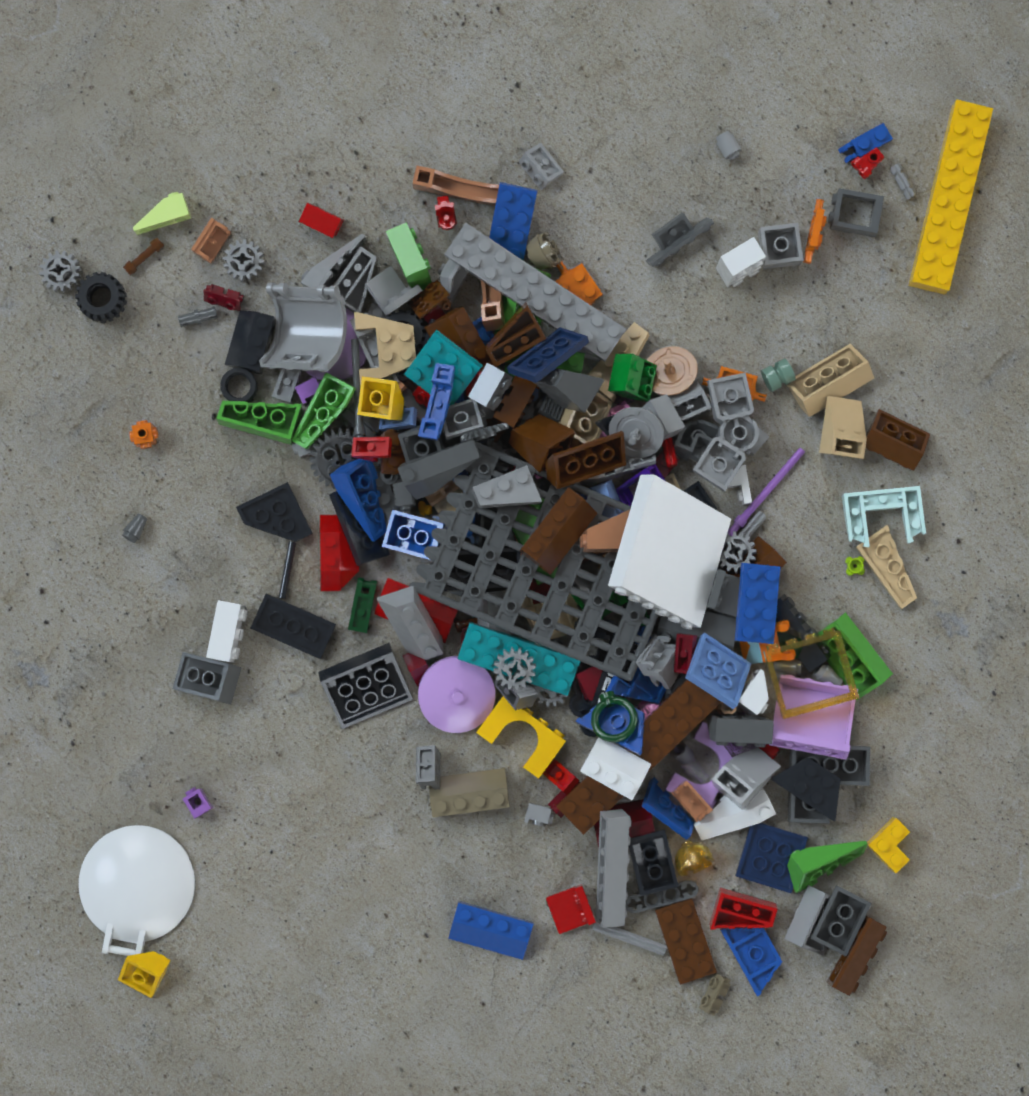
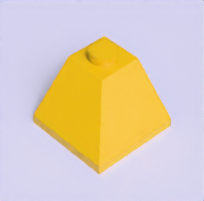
M154 951L129 955L125 959L118 981L152 998L171 960Z

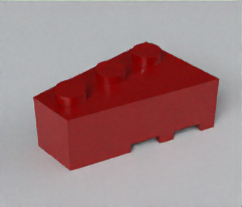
M720 887L709 923L710 930H716V928L773 927L778 910L777 904Z

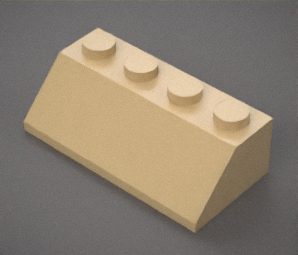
M849 344L795 376L796 380L787 384L800 408L811 417L826 408L827 396L842 398L873 380L874 375L869 362Z

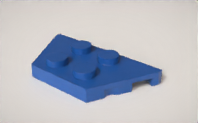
M617 704L610 708H604L599 716L601 729L612 735L622 733L630 722V716L626 708ZM595 707L590 709L591 712L576 720L577 724L592 732L594 731L591 725V716ZM636 709L638 716L636 729L627 739L614 743L641 756L645 714Z
M764 928L720 929L758 997L767 982L772 978L773 973L782 963Z

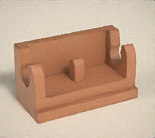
M211 218L191 250L194 254L212 264L232 232Z
M687 780L683 781L671 792L696 822L701 821L705 815L713 811Z

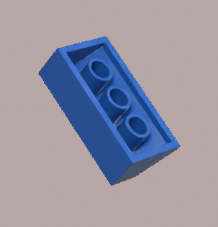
M459 901L448 939L523 960L533 928V922Z

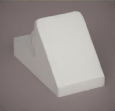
M746 465L740 467L728 488H740V490H737L738 500L742 501V505L752 503Z

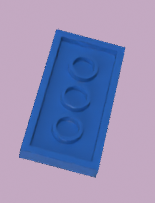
M500 182L489 238L524 261L538 190Z
M741 563L734 641L774 644L780 578L779 566Z

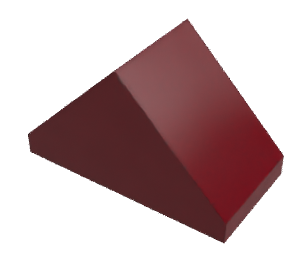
M406 653L402 657L419 688L421 678L429 668V665L425 659Z
M593 666L575 674V679L584 698L590 701L593 700L603 671Z

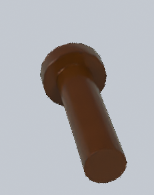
M473 617L463 621H459V619L454 620L456 631L458 633L462 632V629L468 627L470 622L478 624V618Z

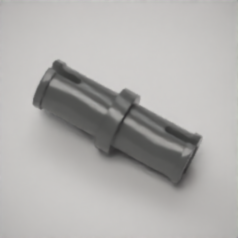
M215 306L200 311L196 309L192 313L178 315L181 328L195 323L199 325L203 321L218 318Z

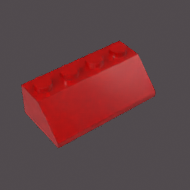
M387 578L380 596L409 586ZM418 594L442 636L443 643H446L459 610ZM378 603L374 614L388 620Z

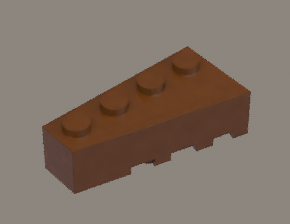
M515 376L493 417L514 428L516 422L520 423L525 415L523 410L526 405L530 406L535 397L532 393L535 388L539 390V387L532 381Z

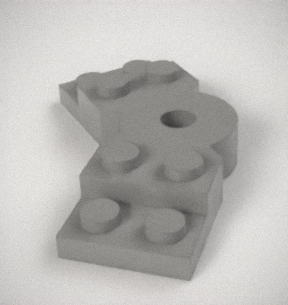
M746 373L707 381L713 417L721 425L718 437L713 438L709 442L692 471L724 492L746 459L744 452L750 450L756 444L759 437L757 423L750 418L754 407ZM735 429H739L742 431V438H738L735 436Z

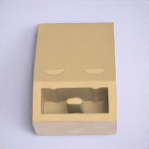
M827 396L819 453L864 459L867 438L862 401Z

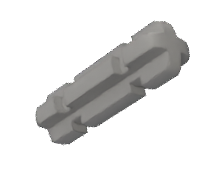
M899 163L895 164L890 168V171L896 176L895 179L901 190H904L903 194L906 199H911L916 195L914 188H911V183L905 172H902L901 165Z

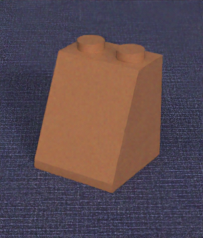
M630 510L585 530L582 536H580V548H583V552H618Z

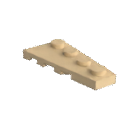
M635 322L621 336L606 361L600 360L588 374L589 376L605 380L598 391L612 402L615 401L616 394L609 392L608 388L615 354H635L639 356L650 336L646 330Z
M888 525L869 537V548L863 547L864 543L856 546L858 552L900 610L917 599Z

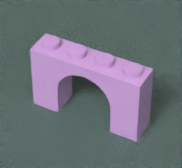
M701 722L693 737L694 740L709 747L716 753L719 760L718 772L743 749V746H736L732 742H728L727 746L716 745V742L710 739L708 725L705 722ZM675 772L672 774L665 790L672 792L683 781L687 780L713 809L717 801L714 798L717 793L721 794V792L713 786L712 780L708 783L696 784Z

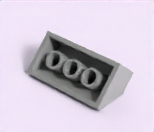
M414 586L377 597L378 603L407 653L425 660L443 654V638Z

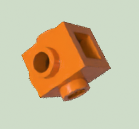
M147 420L136 422V425H132V431L129 432L131 442H134V445L140 447V449L151 448L152 445L157 444L156 438L159 437L157 427H154L152 423H148ZM145 431V436L140 437V432Z

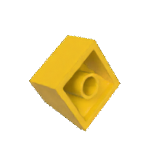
M362 376L357 415L402 420L404 398L398 382Z

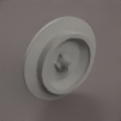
M624 408L613 416L609 424V435L620 431L624 432L625 454L630 457L644 458L651 456L660 449L664 440V429L660 420L653 413L643 408Z

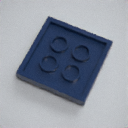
M763 823L749 826L735 876L792 893L793 884L787 865L790 855L794 851L805 849L808 837Z

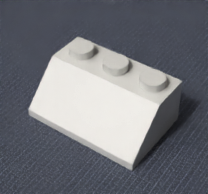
M761 669L754 670L747 680L738 706L750 715L763 714L769 705L766 703L769 697L765 675Z
M598 737L580 772L633 800L651 764L615 743L604 741Z

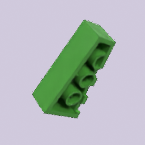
M222 401L217 421L222 426L292 445L293 441L291 440L297 430L303 408L302 404Z

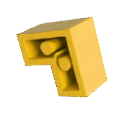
M892 817L867 841V846L892 872L897 873L910 860L897 847L910 831L897 818Z

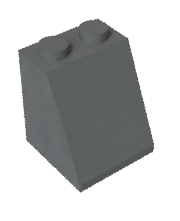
M555 369L543 377L542 380L533 383L560 407L585 413L605 380L594 376Z

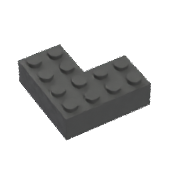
M850 746L847 760L790 749L789 767L808 757L840 778V785L870 786L871 747ZM788 792L789 822L830 824L829 818Z

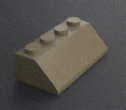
M505 768L440 776V789L435 790L432 786H429L432 817L510 807Z

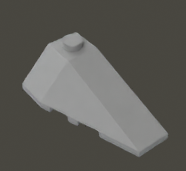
M359 235L313 266L310 271L306 270L301 277L302 286L317 288L318 285H326L330 287L359 248L365 243V235Z

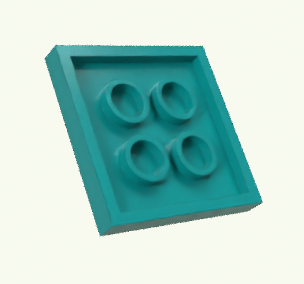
M436 330L404 375L431 394L433 386L431 380L435 364L455 366L450 406L455 404L483 365Z

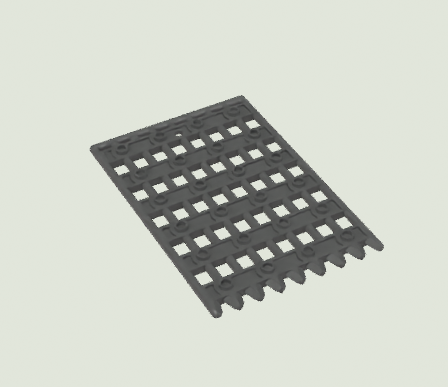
M476 441L475 443L481 457L466 468L471 475H457L454 478V483L464 492H451L446 497L447 501L456 508V511L443 510L439 513L440 520L448 526V529L435 528L432 530V537L441 546H427L424 549L425 556L434 563L433 565L419 564L416 568L417 573L426 582H412L409 587L414 586L418 594L626 681H632L638 668L636 661L645 650L659 615L655 614V610H652L650 617H645L647 609L642 607L640 602L637 603L629 600L626 608H623L608 601L612 590L615 591L608 584L618 552H606L605 557L592 552H583V548H580L579 537L557 566L558 569L554 578L537 572L538 565L523 554L518 563L500 556L504 545L520 551L523 547V544L508 538L511 529L515 528L531 536L568 487L573 491L588 496L586 502L598 513L585 530L597 525L598 522L601 523L610 519L602 515L606 504L623 512L630 510L631 506L577 483L560 489H556L551 483L548 492L537 488L540 498L544 499L540 510L530 505L499 507L497 513L487 508H479L472 493V487L489 481L491 477L496 478L504 475L494 470L498 459L516 466L515 470L527 465L532 478L535 474L547 479L546 470L539 473L531 464ZM519 510L537 517L533 528L515 520ZM475 513L494 520L490 530L472 523ZM468 530L486 537L482 548L464 541ZM461 548L479 555L475 566L457 559ZM583 558L601 564L597 575L580 569ZM497 563L515 570L511 581L493 574ZM453 566L471 573L467 584L449 577ZM576 575L594 583L590 593L572 586ZM533 578L551 585L547 596L529 589ZM489 581L507 588L503 599L485 592ZM446 584L464 591L460 602L442 595ZM569 593L586 600L583 611L565 604ZM526 596L543 603L539 614L521 607ZM482 599L500 606L496 617L478 610ZM605 609L622 615L619 626L601 619ZM561 612L579 618L575 629L558 623ZM518 614L536 621L532 632L514 625ZM644 624L646 627L643 635H637L640 625ZM597 627L615 633L611 644L594 638ZM554 629L572 636L568 647L550 640ZM633 642L639 643L635 654L630 653ZM590 644L608 651L604 662L586 655ZM626 659L631 661L627 672L622 670Z

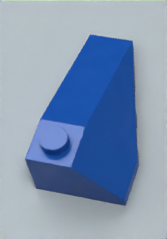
M357 459L342 465L331 473L330 477L338 494L371 541H376L386 533L383 509L379 505L378 497H381L380 490H377L375 479H378L373 462Z

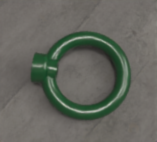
M614 691L600 694V702L594 708L591 716L593 731L599 738L607 742H620L632 735L637 726L638 716L635 707L628 700L622 697H615ZM617 704L626 708L630 716V722L622 733L612 735L601 729L599 716L604 708H610Z

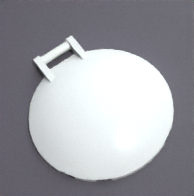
M143 825L122 827L99 839L86 855L79 875V895L83 908L92 923L105 933L102 948L103 954L114 953L129 956L143 953L146 941L154 940L167 934L181 922L191 906L195 891L194 869L182 845L166 832ZM112 939L136 943V950L111 945Z

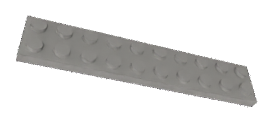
M467 223L464 224L444 256L518 305L522 306L527 302L533 315L557 330L561 327L588 336L589 343L583 348L604 362L626 330V328Z

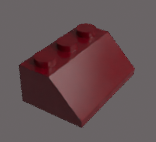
M644 799L617 804L610 809H623L630 816V838L655 832L651 813L642 807ZM600 820L594 824L598 849Z

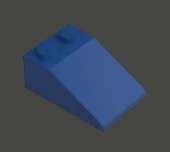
M392 510L382 547L430 560L425 556L424 549L427 546L439 547L440 543L432 537L431 533L435 528L444 529L445 524Z

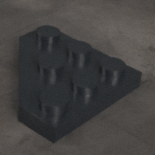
M288 482L236 507L244 525L293 542H298L313 534Z

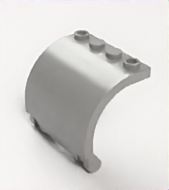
M267 283L266 292L272 297L276 312V330L270 349L259 360L260 366L268 367L269 369L329 371L338 361L343 351L347 332L346 308L339 287L337 285H331L330 287L318 285L317 288L288 286L287 283H280L279 285Z

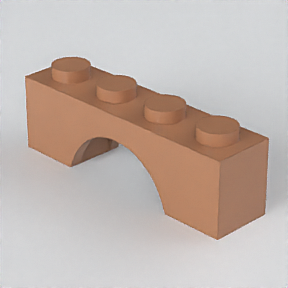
M481 280L483 303L481 304L482 322L486 331L500 330L505 325L503 294Z

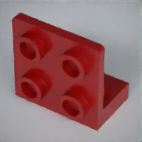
M582 884L546 897L559 934L585 924L591 925L596 923Z

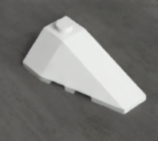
M762 788L744 810L724 795L713 811L693 825L703 841L761 823L776 815V812L765 790Z

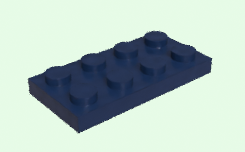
M560 327L546 337L545 340L507 366L509 374L537 383L589 343L588 336Z

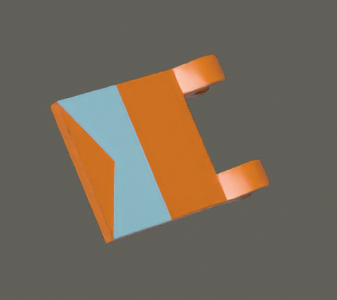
M789 621L776 622L774 644L739 641L743 658L752 664L794 660L796 656L795 650L788 649L781 652L777 631H788L790 627Z

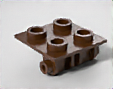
M436 280L430 283L420 294L415 295L408 304L421 319L437 305L442 310L450 309L451 302L447 298L450 294Z

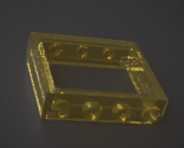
M834 628L823 630V635L816 636L815 633L805 635V640L798 642L794 638L785 641L786 645L778 647L777 643L766 646L767 650L763 651L782 719L859 698L840 630L835 631ZM834 638L849 692L786 709L771 655Z

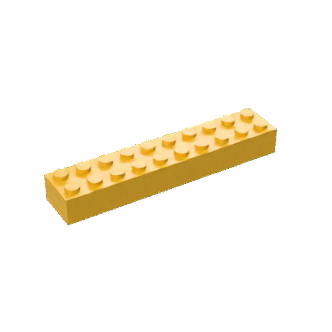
M958 99L952 105L908 286L943 295L950 290L993 108Z

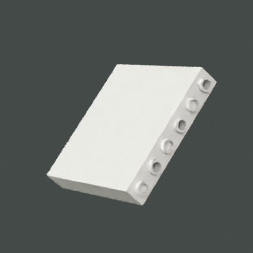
M640 475L608 586L615 589V593L628 596V600L640 602L642 607L655 610V614L667 616L669 621L680 623L682 628L692 630V627L701 628L731 518L656 475Z

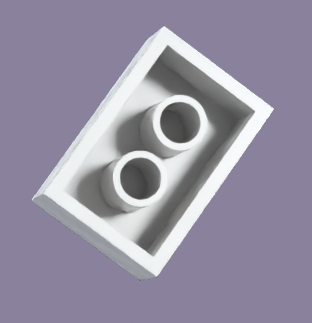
M753 237L722 255L716 270L727 288L731 285L735 287L741 284L746 276L752 277L759 273V269L762 268L761 266L764 264L763 261L766 256Z
M218 600L206 658L234 663L235 659L238 660L240 648H237L238 641L242 640L244 629H241L242 621H246L248 612L245 610V606Z

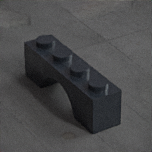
M784 594L777 601L776 622L788 620L790 627L798 632L802 640V650L798 658L807 670L811 672L830 658V648L827 644L820 641L817 631L813 627L810 628L804 614L798 612L794 607V601Z

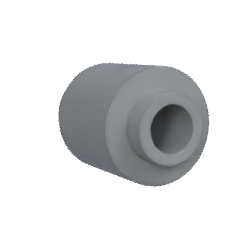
M726 131L716 137V144L725 159L732 161L740 156L739 152L742 149L733 134Z

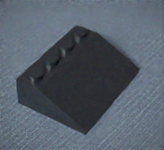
M390 643L318 672L322 687L342 729L413 700Z

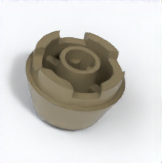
M546 231L542 234L538 233L527 245V255L530 262L540 270L555 268L557 264L562 262L557 257L560 251L555 241L548 239L549 233Z

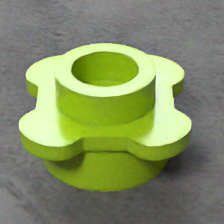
M861 556L857 558L847 557L845 559L847 564L846 574L849 576L853 574L863 575L865 572L863 568L864 558Z

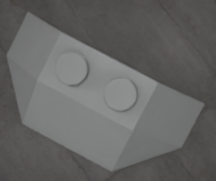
M449 259L446 264L443 263L438 273L440 274L441 285L450 294L447 298L452 305L470 272Z

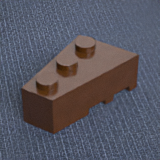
M527 302L521 306L485 346L495 367L546 339Z

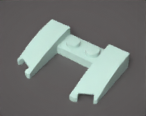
M920 486L844 493L842 495L849 542H852L854 539L864 543L863 547H870L865 514L867 511L901 508L907 544L914 541L912 537L918 533L926 534Z

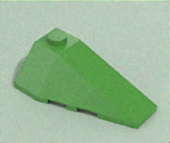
M326 372L291 441L308 449L347 407L356 388L348 382Z

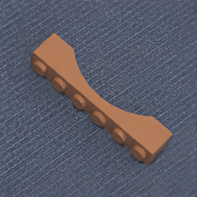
M417 165L412 183L415 190L491 206L496 205L499 189L498 184L471 181L443 173L436 169Z

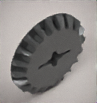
M501 423L466 433L460 437V442L474 439L475 442L497 436L499 432L508 430L509 426L507 423Z

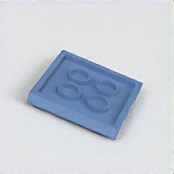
M703 633L699 638L685 678L734 709L738 706L752 663L706 633Z

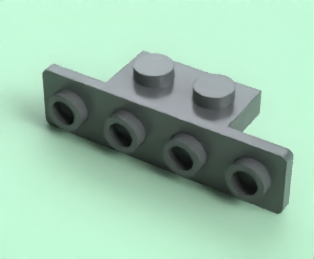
M680 213L651 234L661 250L648 258L646 262L652 267L661 265L669 255L678 253L683 245L692 243L697 235L710 230V226L714 224V221L706 217L692 227L686 215Z

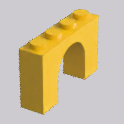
M503 696L476 733L492 744L503 728L510 722L525 721L532 725L538 735V744L523 768L539 779L566 742L563 739L565 735L557 729L554 732L548 728L549 723L541 717L539 720L535 719L532 716L534 712L527 707L515 711Z

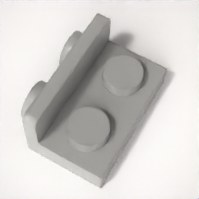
M542 143L526 151L519 160L522 169L528 173L540 190L545 189L550 182L564 173Z

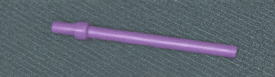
M799 448L741 516L738 515L735 518L734 524L727 532L730 536H733V531L737 532L739 528L745 526L746 520L804 455L805 451Z

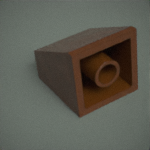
M539 414L534 418L530 417L524 424L515 426L510 432L508 443L541 473L546 469L545 462L552 454L570 448L575 431Z

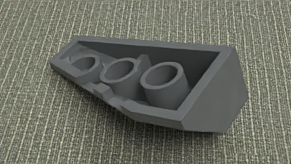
M474 439L404 462L398 467V471L404 486L417 500L434 494L481 456Z

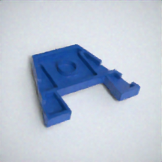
M640 625L637 635H643L645 626ZM638 667L633 680L629 684L619 677L613 676L606 692L614 691L615 695L660 703L666 689L660 681L659 686H655L650 677L644 676Z

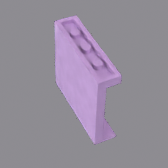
M781 675L773 717L772 744L769 745L847 760L850 751V735L858 689L849 685L839 686L831 682H817L811 678L801 679L793 675Z

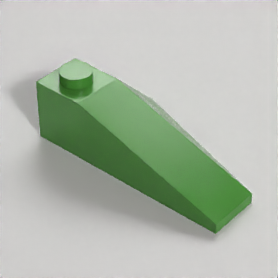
M866 841L809 847L801 851H794L790 855L787 865L794 891L799 893L807 889L808 885H815L818 883L817 878L825 873L829 876L840 864L845 866L864 854L868 843Z

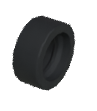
M233 368L223 375L220 389L228 401L249 403L256 396L258 385L254 375L248 370ZM234 376H244L250 382V390L243 397H234L228 390V383Z

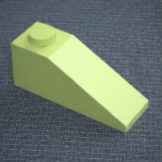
M174 192L161 200L133 227L134 232L139 235L191 219L183 193Z

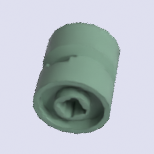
M786 358L776 362L775 367L768 366L760 371L770 392L781 388L783 383L787 385L796 380L794 371Z

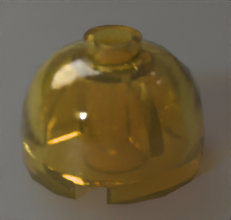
M692 840L681 844L682 847L677 850L674 859L676 870L680 876H687L688 871H693V874L698 873L711 866V861H715L707 846L700 842H692Z

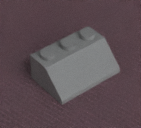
M808 885L784 939L823 956L827 947L811 939V936L831 895Z

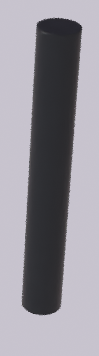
M289 541L278 598L286 599L296 542Z

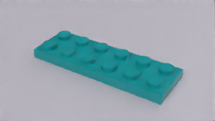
M473 622L469 623L457 658L458 660L493 671L495 668H498L494 665V661H499L497 658L498 654L503 656L504 649L510 652L511 647L514 648V651H518L520 647L521 653L528 651V658L533 656L534 660L531 664H536V668L532 669L535 671V676H530L532 679L530 684L568 696L580 663L579 660L548 647ZM521 659L522 664L528 667L526 662ZM517 662L512 668V675L518 667Z

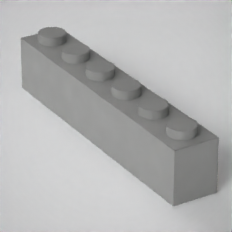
M623 809L600 811L596 921L602 928L625 926V918L627 917L625 906L628 899L626 883L629 880L627 864L630 861L628 846L630 845L629 827H631V818Z

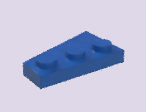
M653 777L649 781L642 807L687 840L691 837L693 824L695 823L679 805H674L669 799L671 795L666 790L663 792L657 785L658 780Z

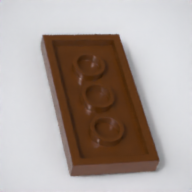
M692 898L655 909L679 984L681 985L717 973Z

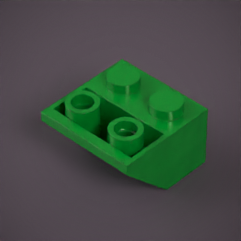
M615 354L608 391L620 397L648 402L651 398L657 365L635 354Z

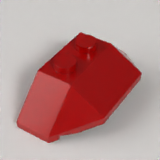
M320 515V591H340L359 572V566L356 565L338 516Z

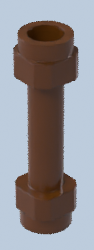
M158 238L153 239L150 242L151 245L132 262L128 261L123 266L130 276L155 251L159 252L162 250L164 245Z

